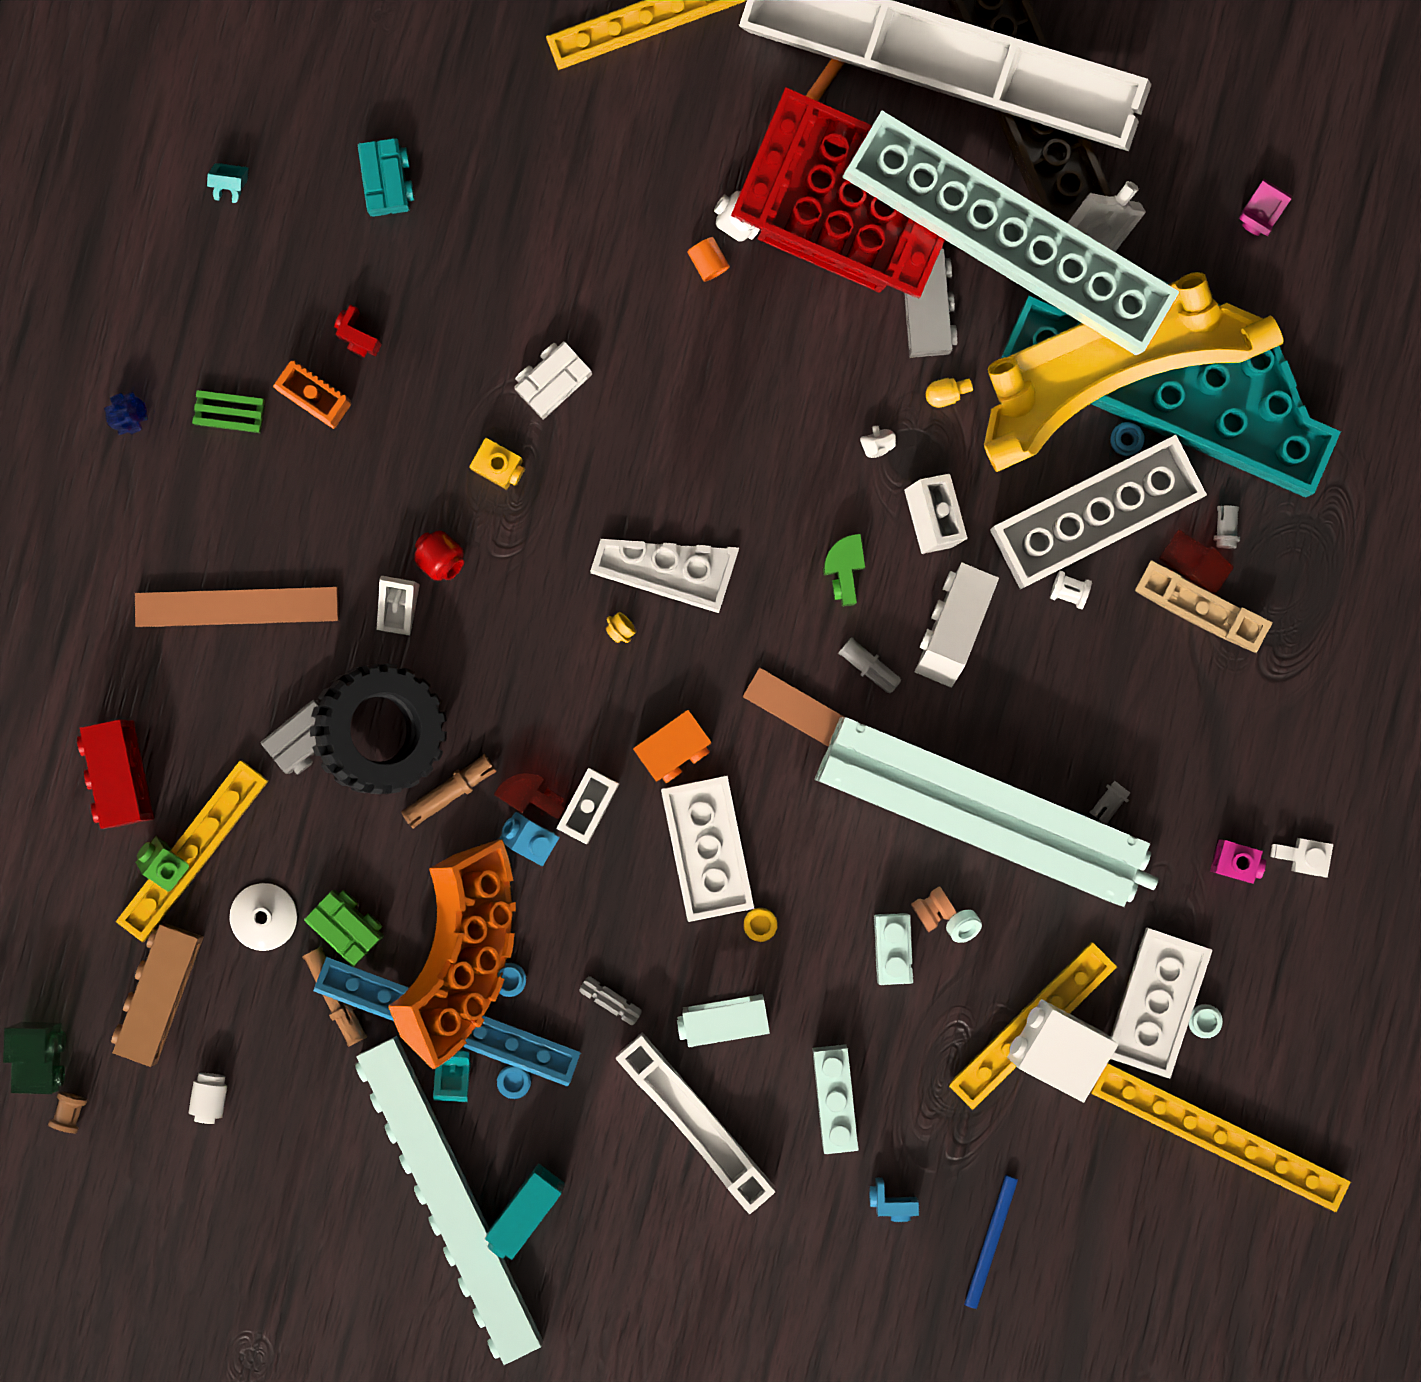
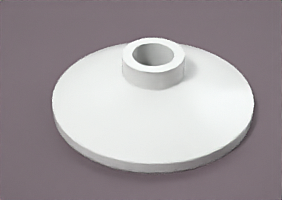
M269 883L251 885L241 891L233 901L230 909L232 931L241 943L251 949L260 951L275 949L288 941L296 928V905L292 897L277 885ZM259 911L267 914V921L264 924H260L256 920V914Z

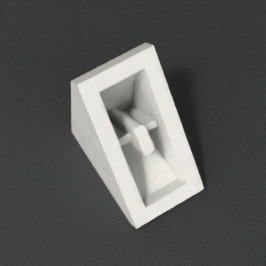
M387 576L380 577L377 630L410 636L420 586L418 583Z

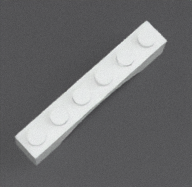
M643 1032L616 1055V1060L682 1131L726 1188L749 1214L776 1192L773 1183Z

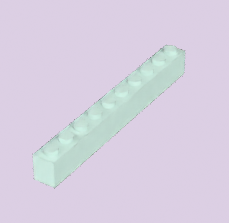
M395 1036L356 1056L359 1062L355 1064L358 1075L363 1082L368 1081L373 1090V1093L370 1094L372 1104L378 1113L382 1111L388 1122V1124L384 1125L386 1133L392 1143H398L403 1153L399 1156L400 1162L407 1174L412 1173L417 1182V1185L414 1186L416 1196L422 1205L426 1203L432 1214V1216L428 1217L430 1225L437 1236L442 1235L447 1245L443 1248L444 1254L451 1266L456 1265L462 1276L458 1278L460 1288L466 1297L471 1295L476 1306L473 1309L474 1317L480 1328L486 1327L491 1337L487 1342L494 1358L500 1357L503 1364L506 1365L541 1348L543 1339L504 1258L498 1257L487 1247L489 1244L485 1240L489 1230L487 1222L398 1037Z

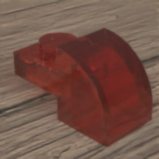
M522 773L506 779L494 793L496 797L521 813H524L530 803H533L559 820L567 807L561 804L564 800L562 796L549 788L544 793L539 790L546 778L537 774Z

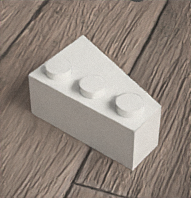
M965 563L960 564L956 573L949 572L942 589L947 591L944 602L938 600L931 619L936 621L932 630L927 629L919 647L924 650L914 671L915 673L952 688L967 663L999 580L998 577Z

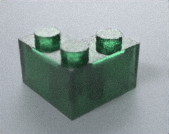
M19 1022L4 1028L3 1063H12L11 1093L53 1094L59 1091V1086H63L65 1067L60 1065V1055L66 1047V1033L61 1031L62 1023Z

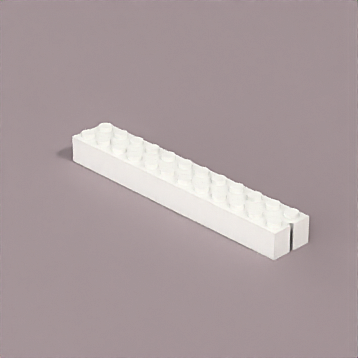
M747 0L739 24L747 32L1126 151L1130 149L1139 123L1134 113L1142 114L1151 88V83L1146 78L893 0Z

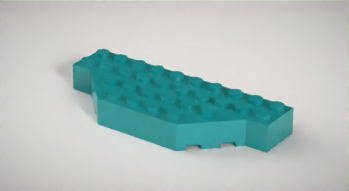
M1028 296L1000 359L1073 328L1082 322L1052 305ZM1280 346L1243 362L1194 365L1158 373L1122 386L1090 403L1165 437L1170 438L1177 435L1181 444L1305 498L1315 493L1341 431L1309 417L1305 405L1303 406L1296 389L1297 384L1288 362L1285 361Z

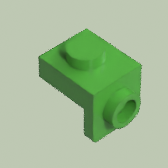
M157 836L154 837L151 843L147 842L141 847L135 862L142 875L166 891H171L189 868L188 863L175 855L168 844Z

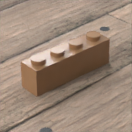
M168 923L159 925L158 929L153 928L147 941V947L151 948L146 961L142 960L135 974V979L139 980L135 993L130 992L123 1007V1011L127 1012L123 1025H117L112 1036L111 1043L115 1044L113 1054L149 1067L158 1063L203 941V936Z

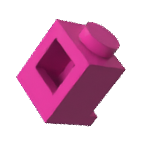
M1219 839L1210 872L1254 884L1255 877L1261 879L1263 876L1266 859L1261 858L1263 853L1261 850ZM1241 856L1247 859V865L1244 869H1239L1236 864L1237 859Z

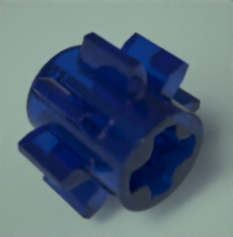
M133 392L126 395L119 393L110 397L112 405L104 408L107 424L111 428L118 430V435L127 432L133 434L141 431L142 426L140 422L148 420L145 403L135 397Z

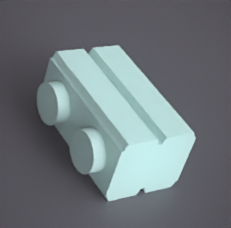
M908 913L874 915L877 983L879 985L913 983L910 915Z

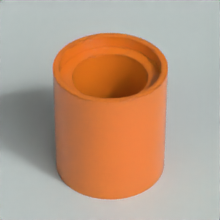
M714 237L699 242L687 251L704 282L719 276L730 268Z

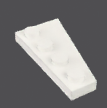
M601 539L591 567V573L719 613L739 548H712L705 545L680 546L674 543L649 544L643 541Z

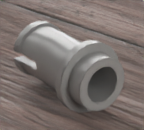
M1217 506V536H1213V540L1216 541V547L1226 549L1237 548V542L1240 541V537L1237 536L1239 507Z
M1116 781L1111 786L1106 785L1108 790L1089 812L1098 818L1102 811L1107 808L1099 818L1105 825H1108V822L1123 802L1128 803L1129 801L1127 797L1130 792Z

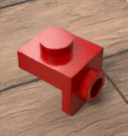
M350 304L347 311L342 310L334 325V328L338 329L336 335L340 340L349 343L347 349L362 357H365L367 353L376 356L382 344L378 339L353 328L360 311L357 307Z

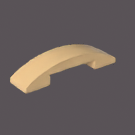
M1152 560L1135 590L1185 620L1254 653H1257L1272 625V622L1221 599L1181 578V575Z

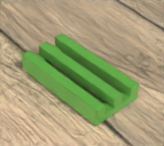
M196 391L197 401L194 406L195 416L193 417L192 424L261 433L265 405L264 399ZM206 399L257 406L256 411L204 405ZM203 412L254 418L255 423L246 424L202 417Z

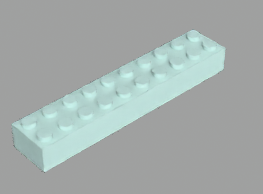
M884 111L880 112L842 176L852 184L1134 355H1138L1146 350L1179 294V291Z

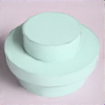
M1198 1005L1193 1008L1188 1023L1189 1028L1200 1038L1214 1037L1222 1028V1015L1212 1005Z

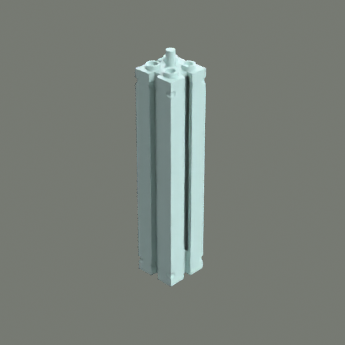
M847 717L839 718L827 752L814 779L1122 907L1125 906L1127 901L1131 902L1133 900L1138 884L1154 890L1159 880L1158 877L1144 872L1151 857V852L1148 851L1150 843Z

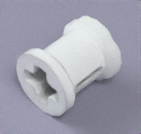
M1059 570L1050 593V599L1056 600L1060 598L1075 603L1077 608L1083 609L1092 581L1086 580L1082 582L1065 576V572Z

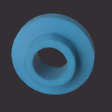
M1121 423L1111 433V446L1116 453L1122 456H1132L1143 447L1144 433L1134 423ZM1123 434L1131 435L1133 439L1131 445L1127 446L1121 442Z

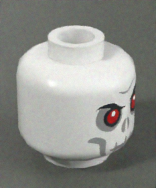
M741 191L734 192L730 197L724 194L714 208V212L718 214L716 226L737 241H744L747 238L752 240L760 229L731 217Z

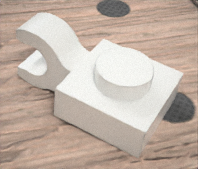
M1297 838L1295 848L1272 844L1270 857L1293 861L1291 871L1328 878L1333 844Z

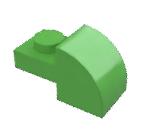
M860 534L847 536L839 540L830 549L824 562V575L837 574L838 579L832 580L833 594L835 600L841 599L842 607L857 603L852 571L864 570L865 568Z

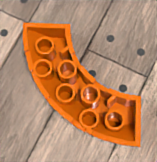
M503 839L454 854L429 868L437 903V923L433 945L426 964L416 981L399 999L388 1007L400 1037L432 1069H436L453 1057L467 1043L465 1040L476 1027H481L484 1022L482 1017L491 1001H496L504 982V978H501L503 973L498 977V972L505 967L506 959L511 958L515 933H511L512 912L516 911V902H512L510 881H513V876Z

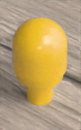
M944 378L932 382L927 387L925 395L930 405L941 408L955 404L956 401L960 400L961 394L973 391L970 378L958 382L954 378Z

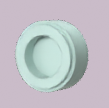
M963 910L950 918L946 925V930L955 942H967L979 933L982 922L973 910Z

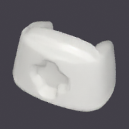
M879 426L872 427L873 434L860 438L865 454L870 458L882 456L896 446L895 433L889 429L879 430Z

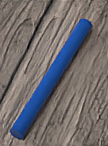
M1005 1175L964 1305L970 1308L977 1309L1016 1189L1018 1179L1009 1175Z

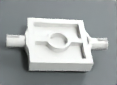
M1127 181L1120 192L1114 197L1090 193L1068 224L1115 252L1146 213L1141 203L1130 201L1139 190L1137 185Z

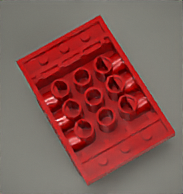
M785 87L731 213V217L761 229L758 240L880 293L888 285L919 299L945 239L842 177L872 125Z

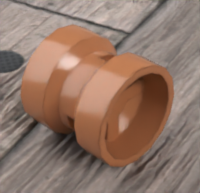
M940 886L932 890L928 898L917 899L911 903L915 913L928 932L938 926V922L942 919L949 920L956 914L954 907Z

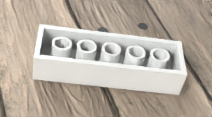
M1174 435L995 525L990 531L1019 588L1022 589L1207 496L1177 435Z

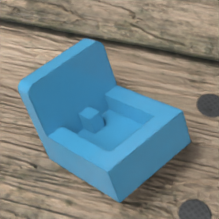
M515 812L512 818L508 819L504 824L499 839H503L504 844L511 850L543 866L560 837L527 819L522 814Z
M876 1178V1186H870V1207H876L878 1216H891V1221L908 1222L911 1221V1216H919V1202L916 1197H885L883 1178Z

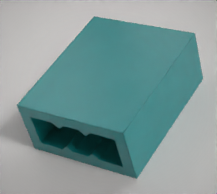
M538 1163L489 1228L485 1240L489 1242L487 1245L488 1249L502 1259L507 1256L512 1260L560 1197L565 1183Z

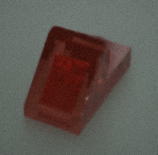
M1180 529L1176 531L1159 557L1160 560L1214 595L1217 594L1234 568L1212 546L1206 548Z

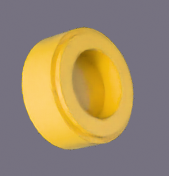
M754 908L744 918L745 933L754 941H767L776 933V917L766 908Z

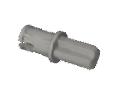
M852 637L838 653L859 669L862 677L865 674L887 693L893 692L901 681L899 676L877 659L879 657L877 654L874 657Z

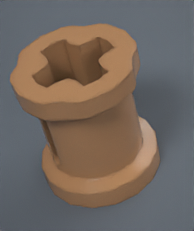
M58 1092L56 1098L59 1099L54 1118L49 1119L48 1126L59 1131L75 1134L79 1129L76 1124L81 1108L86 1105L87 1099L72 1093Z

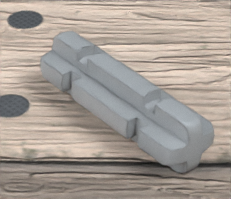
M588 976L579 989L583 995L588 998L593 997L595 999L594 1002L614 1015H621V1019L628 1024L634 1025L642 1012L640 1008L632 1003L630 1005L627 1004L626 999L606 986L601 987L599 985L600 982Z

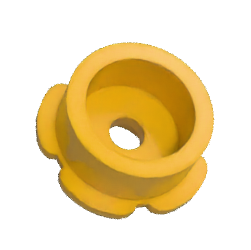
M618 612L613 617H607L609 625L606 627V631L609 636L617 643L620 641L630 642L631 636L636 633L632 622L621 612Z

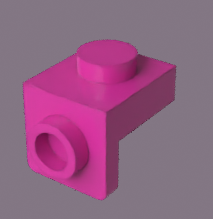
M1263 179L1241 212L1239 219L1244 222L1242 226L1254 235L1259 236L1262 233L1268 236L1292 199V196L1266 179Z

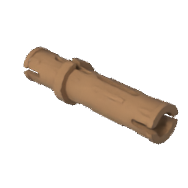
M483 754L461 771L459 769L452 773L454 776L414 804L403 809L401 813L407 823H411L410 826L414 829L464 793L467 795L471 793L474 786L497 772L487 755Z
M322 947L302 956L316 982L326 959ZM323 995L332 1013L329 1016L332 1021L336 1020L348 1047L368 1037L353 1011L356 1007Z

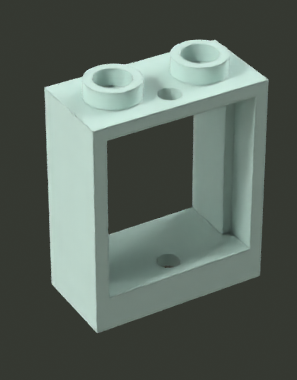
M763 994L683 1007V1016L677 1017L680 1040L687 1039L688 1047L770 1034Z

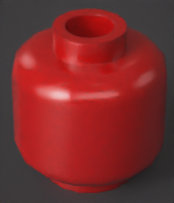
M435 531L431 534L425 533L415 543L414 561L433 580H451L464 566L463 548L444 531Z

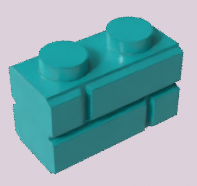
M395 138L378 142L359 143L358 152L366 207L369 215L374 217L410 211L409 201H414L415 197L412 181H406L404 168L410 167L407 147L401 148L398 139Z

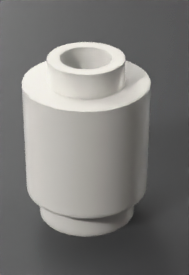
M198 1073L197 1080L193 1082L188 1112L195 1116V1122L214 1124L215 1118L223 1117L227 1085L224 1084L225 1076L213 1073Z

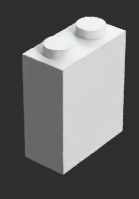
M1041 999L1037 1007L1030 1011L1027 1017V1024L1020 1036H1017L1011 1043L1010 1053L1007 1058L1018 1069L1084 1103L1119 1044L1103 1031Z

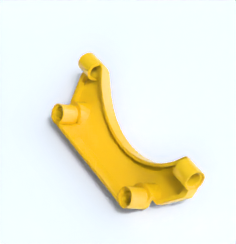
M1195 272L1168 284L1178 290L1179 294L1146 350L1138 355H1134L1081 323L1015 354L998 359L988 367L990 379L1001 404L991 409L984 441L987 456L994 470L998 472L1036 455L1050 436L1074 414L1122 386L1158 373L1188 366L1243 362L1283 344L1282 333L1277 322L1271 315L1263 319L1228 303L1218 306V303L1212 298L1206 275Z

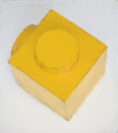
M488 438L484 439L469 466L475 473L506 490L510 484L516 486L525 470L521 466L523 459Z

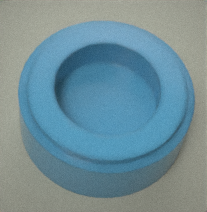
M512 1065L504 1067L497 1078V1087L500 1093L510 1099L523 1097L531 1086L530 1073Z

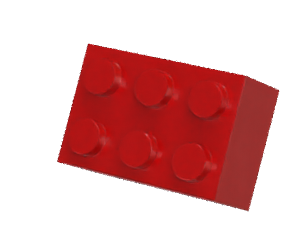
M119 719L79 728L81 736L77 737V745L80 755L85 756L88 769L84 770V779L88 790L92 789L95 803H91V813L94 822L99 823L100 829L154 819L134 721Z

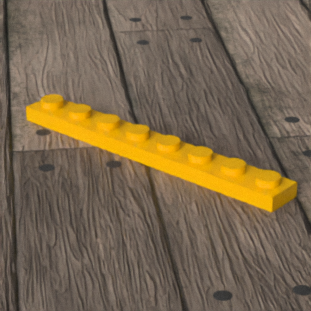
M1109 1063L1105 1066L1090 1092L1334 1212H1337L1351 1183L1349 1180Z

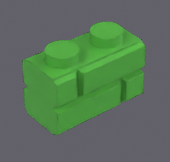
M335 889L319 903L304 921L354 967L384 937L379 931L383 926L371 914L367 913L363 916L355 908L358 902L348 892L342 890L339 893Z

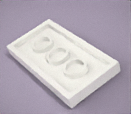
M723 776L661 789L688 922L754 909L728 777Z
M1146 928L1110 1036L1119 1044L1110 1059L1169 1079L1171 1078L1212 949Z

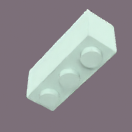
M846 1044L812 1048L824 1154L858 1151L848 1048Z

